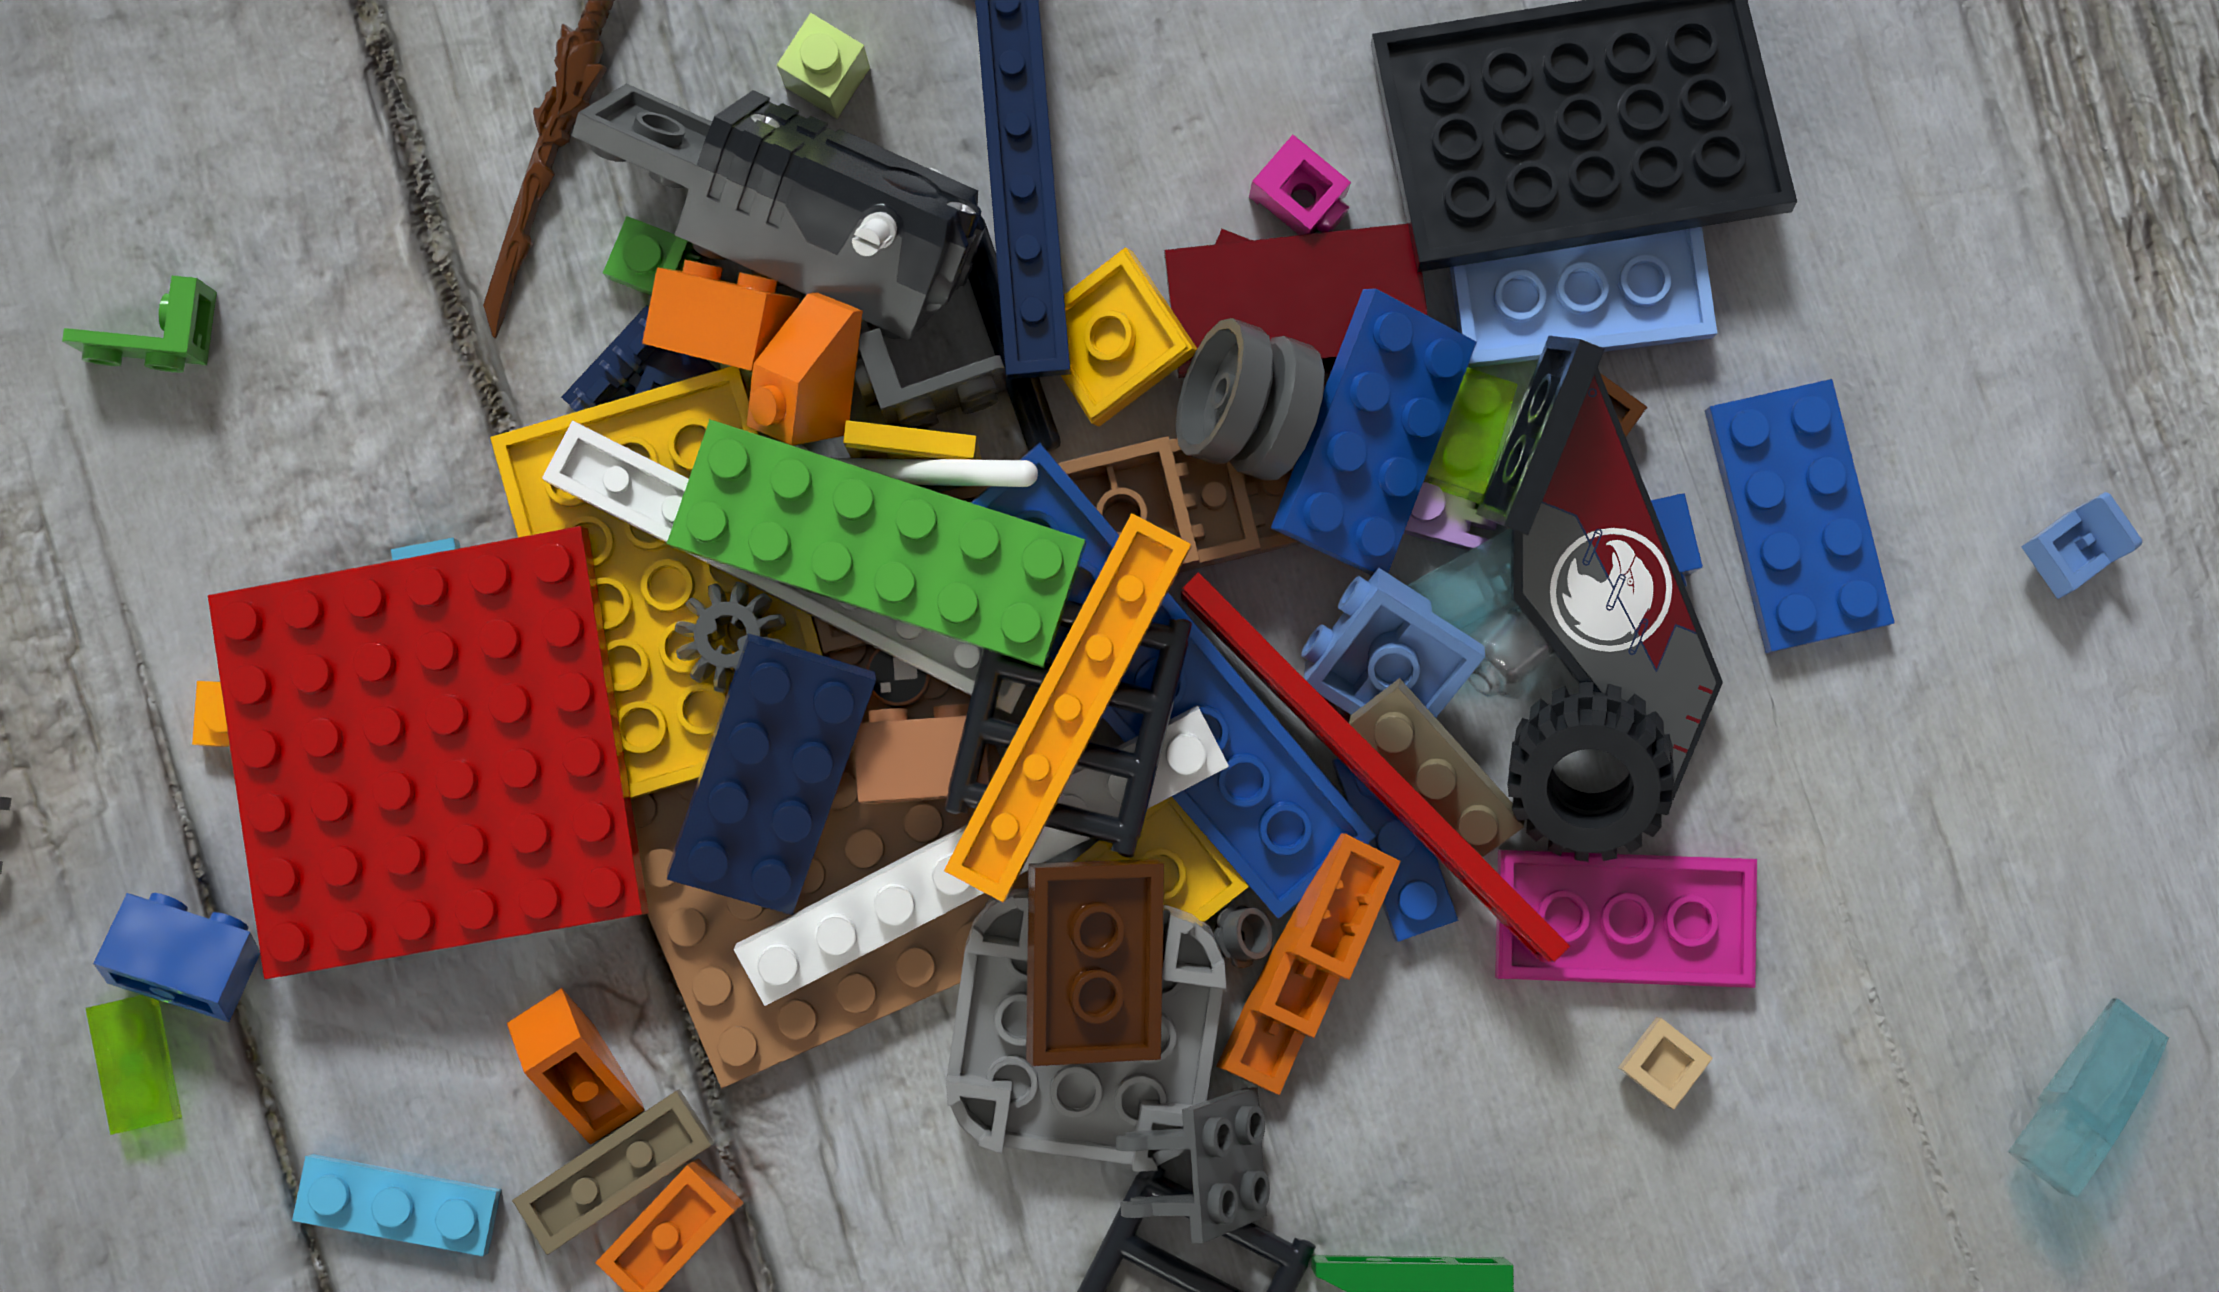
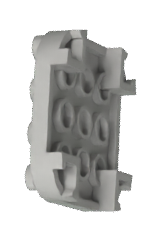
M1028 888L1011 890L1005 902L991 897L986 902L983 910L974 918L966 941L946 1078L947 1106L951 1107L959 1125L978 1141V1146L1002 1154L1003 1147L1130 1164L1132 1172L1158 1171V1165L1181 1155L1185 1149L1116 1150V1136H1126V1132L1181 1129L1183 1128L1182 1109L1207 1101L1223 990L1226 989L1225 962L1212 929L1191 913L1163 905L1161 1060L1032 1066L1026 1060Z

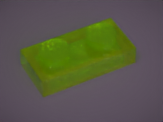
M1467 367L1423 482L1438 486L1443 492L1480 503L1487 487L1518 386L1517 383Z
M139 995L85 1008L110 1135L182 1119L159 1000Z

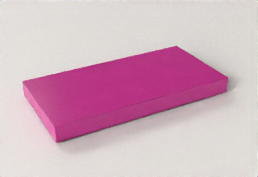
M1498 850L1497 873L1570 947L1555 962H1540L1496 918L1495 978L1755 988L1757 859L1617 854V859L1603 861L1601 853H1589V862L1574 860V852H1562L1561 856L1546 851Z

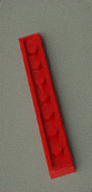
M1199 572L1182 588L1180 600L1540 962H1555L1570 947Z

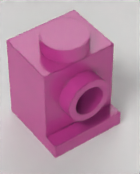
M1292 134L1254 178L1249 198L1257 205L1261 203L1298 235L1314 234L1316 230H1319L1321 233L1332 232L1350 209L1342 200L1346 197L1351 182ZM1297 190H1307L1313 195L1314 203L1309 207L1303 208L1291 198V195Z

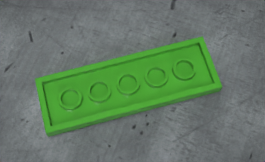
M710 419L667 541V545L672 548L1042 668L1046 667L1087 544L1085 539Z

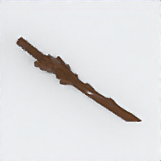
M588 0L575 31L569 26L561 24V38L556 42L557 56L554 59L558 68L555 72L556 87L552 86L550 91L546 92L541 106L533 109L534 121L539 137L522 181L483 304L494 338H497L505 318L517 273L533 246L530 231L541 198L555 176L552 165L559 147L570 142L571 135L569 132L573 125H575L578 112L591 105L589 101L592 93L607 70L604 65L599 64L604 51L603 44L599 41V38L615 0Z

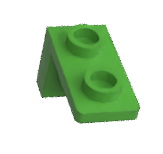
M172 275L170 291L162 296L159 305L160 328L164 331L163 338L64 328L62 342L82 352L81 360L104 366H121L122 357L145 359V367L165 372H184L185 363L207 365L217 292L198 278Z

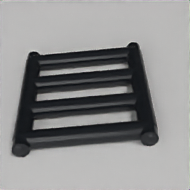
M1068 600L1060 626L1071 628L1083 604ZM1169 619L1168 625L1152 621L1140 646L1160 650L1150 689L1120 682L1108 705L1143 714L1134 753L1089 742L1077 764L1078 767L1127 779L1118 817L1057 802L1045 827L1112 843V851L1117 852L1123 857H1134L1137 842L1141 836L1189 644L1188 639L1192 627L1190 621L1186 619ZM983 649L948 786V795L944 807L947 812L967 814L969 807L977 808L988 787L987 784L977 782L986 743L1008 749L1020 724L993 718L1002 680L1040 688L1052 664L1047 663L1046 667L1042 668Z
M1158 1165V1171H1140L1135 1176L1123 1201L1131 1202V1198L1182 1195L1194 1194V1192L1164 1177L1163 1175L1166 1170ZM1121 1206L1077 1291L1106 1292L1124 1258L1187 1292H1243L1136 1236L1135 1234L1143 1218L1122 1217ZM1254 1223L1247 1224L1222 1235L1279 1266L1266 1292H1296L1316 1249V1246L1308 1240H1301L1295 1237L1291 1243Z

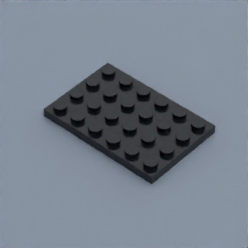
M1580 0L1372 34L1371 50L1417 272L1790 213L1797 203L1748 0Z

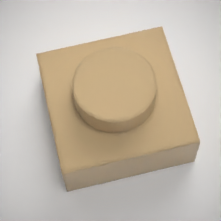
M1656 1017L1619 1065L1618 1069L1668 1108L1674 1110L1713 1058L1665 1020Z

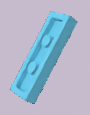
M311 1154L305 1156L292 1221L485 1256L489 1253L502 1189Z

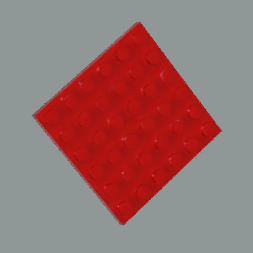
M577 526L208 595L264 980L649 914L588 528Z

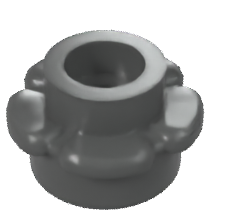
M1244 905L1237 908L1228 906L1219 914L1214 929V937L1222 956L1227 959L1230 958L1231 964L1234 967H1250L1254 960L1265 957L1270 951L1273 938L1272 928L1266 915L1257 908H1248Z

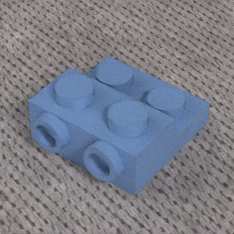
M1378 567L1368 581L1358 576L1350 583L1338 604V609L1344 613L1331 629L1323 624L1319 625L1308 638L1301 653V656L1307 660L1305 662L1304 679L1322 697L1351 715L1400 678L1434 717L1437 718L1485 658V646L1434 614L1430 600Z

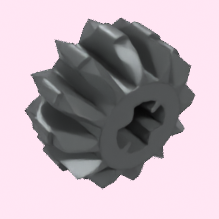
M736 582L732 588L729 602H727L725 592L717 583L709 585L708 595L712 606L706 608L697 599L690 598L686 602V606L691 612L699 616L696 624L678 621L675 625L677 633L694 638V642L682 645L676 650L677 657L682 661L700 658L693 667L690 677L696 682L701 683L715 671L713 680L714 690L719 693H727L730 688L733 673H735L748 633L787 645L779 639L768 638L767 635L786 626L785 618L781 614L762 618L770 608L772 599L766 593H761L747 605L749 587L743 582ZM729 622L740 630L746 627L747 635L737 640L739 650L733 654L722 645L717 648L716 640L722 639L725 636L724 625Z

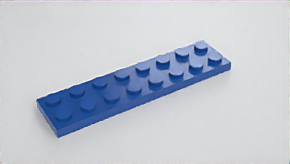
M1039 443L1020 459L1030 461L1036 466L1038 477L1034 484L1028 487L989 486L970 503L1085 539L1087 544L1068 598L1069 601L1084 604L1120 535L1043 445ZM1168 592L1153 622L1168 625L1169 619H1186L1192 623L1188 639L1189 644L1170 719L1198 705L1229 765L1224 770L1172 797L1279 919L1301 900L1340 834H1347L1365 844L1371 842L1376 837V834ZM1059 625L1049 655L1053 660H1055L1071 628ZM1139 646L1121 682L1150 689L1160 650ZM1111 706L1107 707L1102 717L1124 742L1139 735L1143 714Z

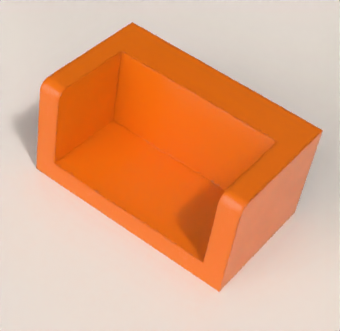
M698 1158L686 1165L595 1263L625 1292H661L663 1287L744 1202Z

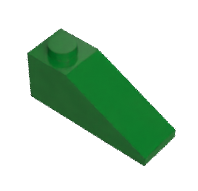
M1312 1255L1311 1269L1315 1276L1345 1292H1514V1265L1504 1257Z

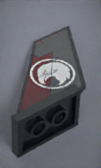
M1548 336L1476 514L1512 529L1510 598L1578 684L1594 682L1593 692L1600 693L1606 692L1608 684L1622 687V699L1628 701L1635 693L1646 701V715L1656 711L1664 721V734H1670L1673 746L1674 790H1672V800H1674L1723 681L1599 372L1598 365L1605 349L1582 339Z

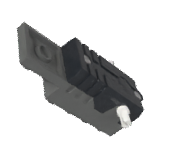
M627 83L578 112L571 136L590 144L591 150L596 155L610 161L631 162L648 170L649 176L662 185L672 188L686 187L689 189L675 235L693 243V248L698 253L715 260L729 259L751 269L752 275L777 280V286L787 285L804 294L817 292L863 310L862 320L867 321V325L871 330L880 328L884 337L892 339L905 338L910 341L943 304H948L953 293L960 286L966 284L974 265L972 262L985 230L981 217L982 211L978 207V190L942 175L936 169L924 167L842 129L837 131L827 128L828 123L813 116L808 118L798 115L799 110L786 104H773L770 102V97L752 90L714 116L713 121L707 120Z

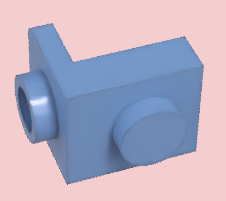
M2104 492L2066 513L2021 547L2056 598L2059 599L2075 591L2110 563L2136 550L2142 545L2143 541L2111 494Z

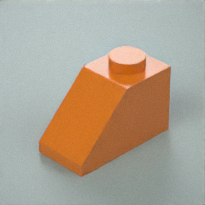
M817 292L806 295L753 363L747 417L748 427L792 446L844 436L846 420H850L863 310Z
M560 988L507 1022L526 1076L590 1145L645 1110L641 1099L595 1025L563 988Z

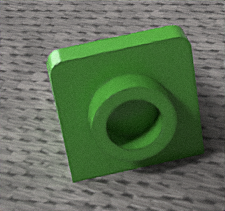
M626 216L603 274L609 280L652 296L657 267L683 271L685 259L703 263V258L697 255L698 252L693 248V243L673 233Z

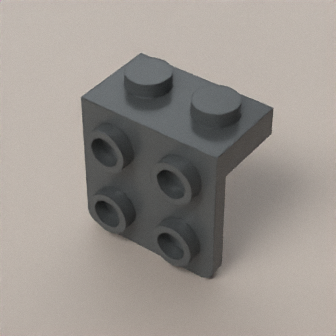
M880 328L860 334L859 350L861 355L857 356L855 377L866 408L879 404L886 425L927 430L939 423L937 415L961 407L963 414L984 410L999 401L996 394L1006 390L1005 368L1000 356L989 357L901 388Z

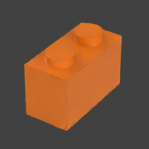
M685 259L683 271L657 267L642 344L753 371V363L798 307L800 298L775 293L778 281L766 277L739 272L737 283L721 280L723 268L711 264Z

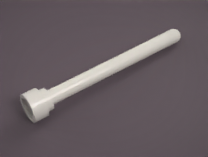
M793 445L795 447L808 451V449L802 445ZM832 458L913 485L1028 487L1034 484L1038 477L1036 466L1027 460Z

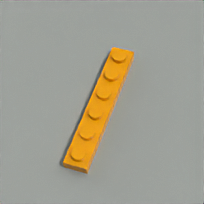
M1131 513L944 869L946 873L1001 902L1006 901L1192 547L1190 543Z

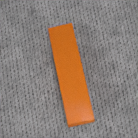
M1340 834L1275 944L1241 1011L1216 1067L1266 1091L1280 1095L1305 1036L1315 1038L1340 978L1350 980L1401 861L1347 834Z

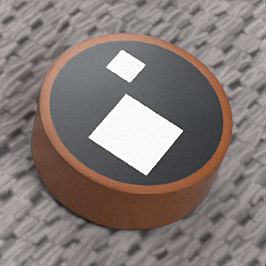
M879 649L873 652L867 662L866 669L874 671L876 676L872 694L885 705L891 707L913 705L926 694L930 686L931 675Z

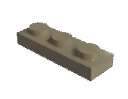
M1400 678L1350 716L1349 724L1482 858L1524 828L1525 820L1517 821L1512 811L1513 803Z
M679 1089L513 1199L512 1202L546 1255H549L713 1145L714 1141Z

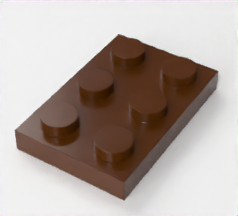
M1146 859L1029 863L1026 1060L1032 1066L1161 1060L1164 863L1161 861Z

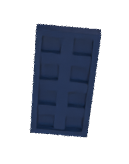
M748 633L667 869V880L793 915L876 682L874 671Z

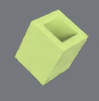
M810 12L777 63V68L785 88L838 119L869 71L870 65L863 44Z

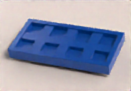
M1363 289L1323 391L1317 422L1304 451L1296 461L1271 529L1371 576L1378 567L1389 573L1477 341L1378 289Z
M1828 379L1708 407L1705 410V415L1765 653H1772L1894 624L1833 380Z

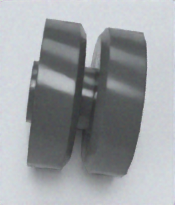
M1234 318L1219 321L1206 334L1199 345L1183 381L1176 417L1178 446L1188 456L1212 464H1223L1229 461L1237 472L1265 481L1278 480L1294 466L1304 451L1317 422L1323 398L1325 373L1321 354L1312 345L1286 336L1270 339L1269 335L1260 327Z

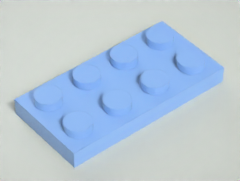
M1702 227L1450 267L1458 332L1477 341L1467 368L1539 360L1548 336L1582 339L1604 348V352L1706 340L1712 339L1718 334Z

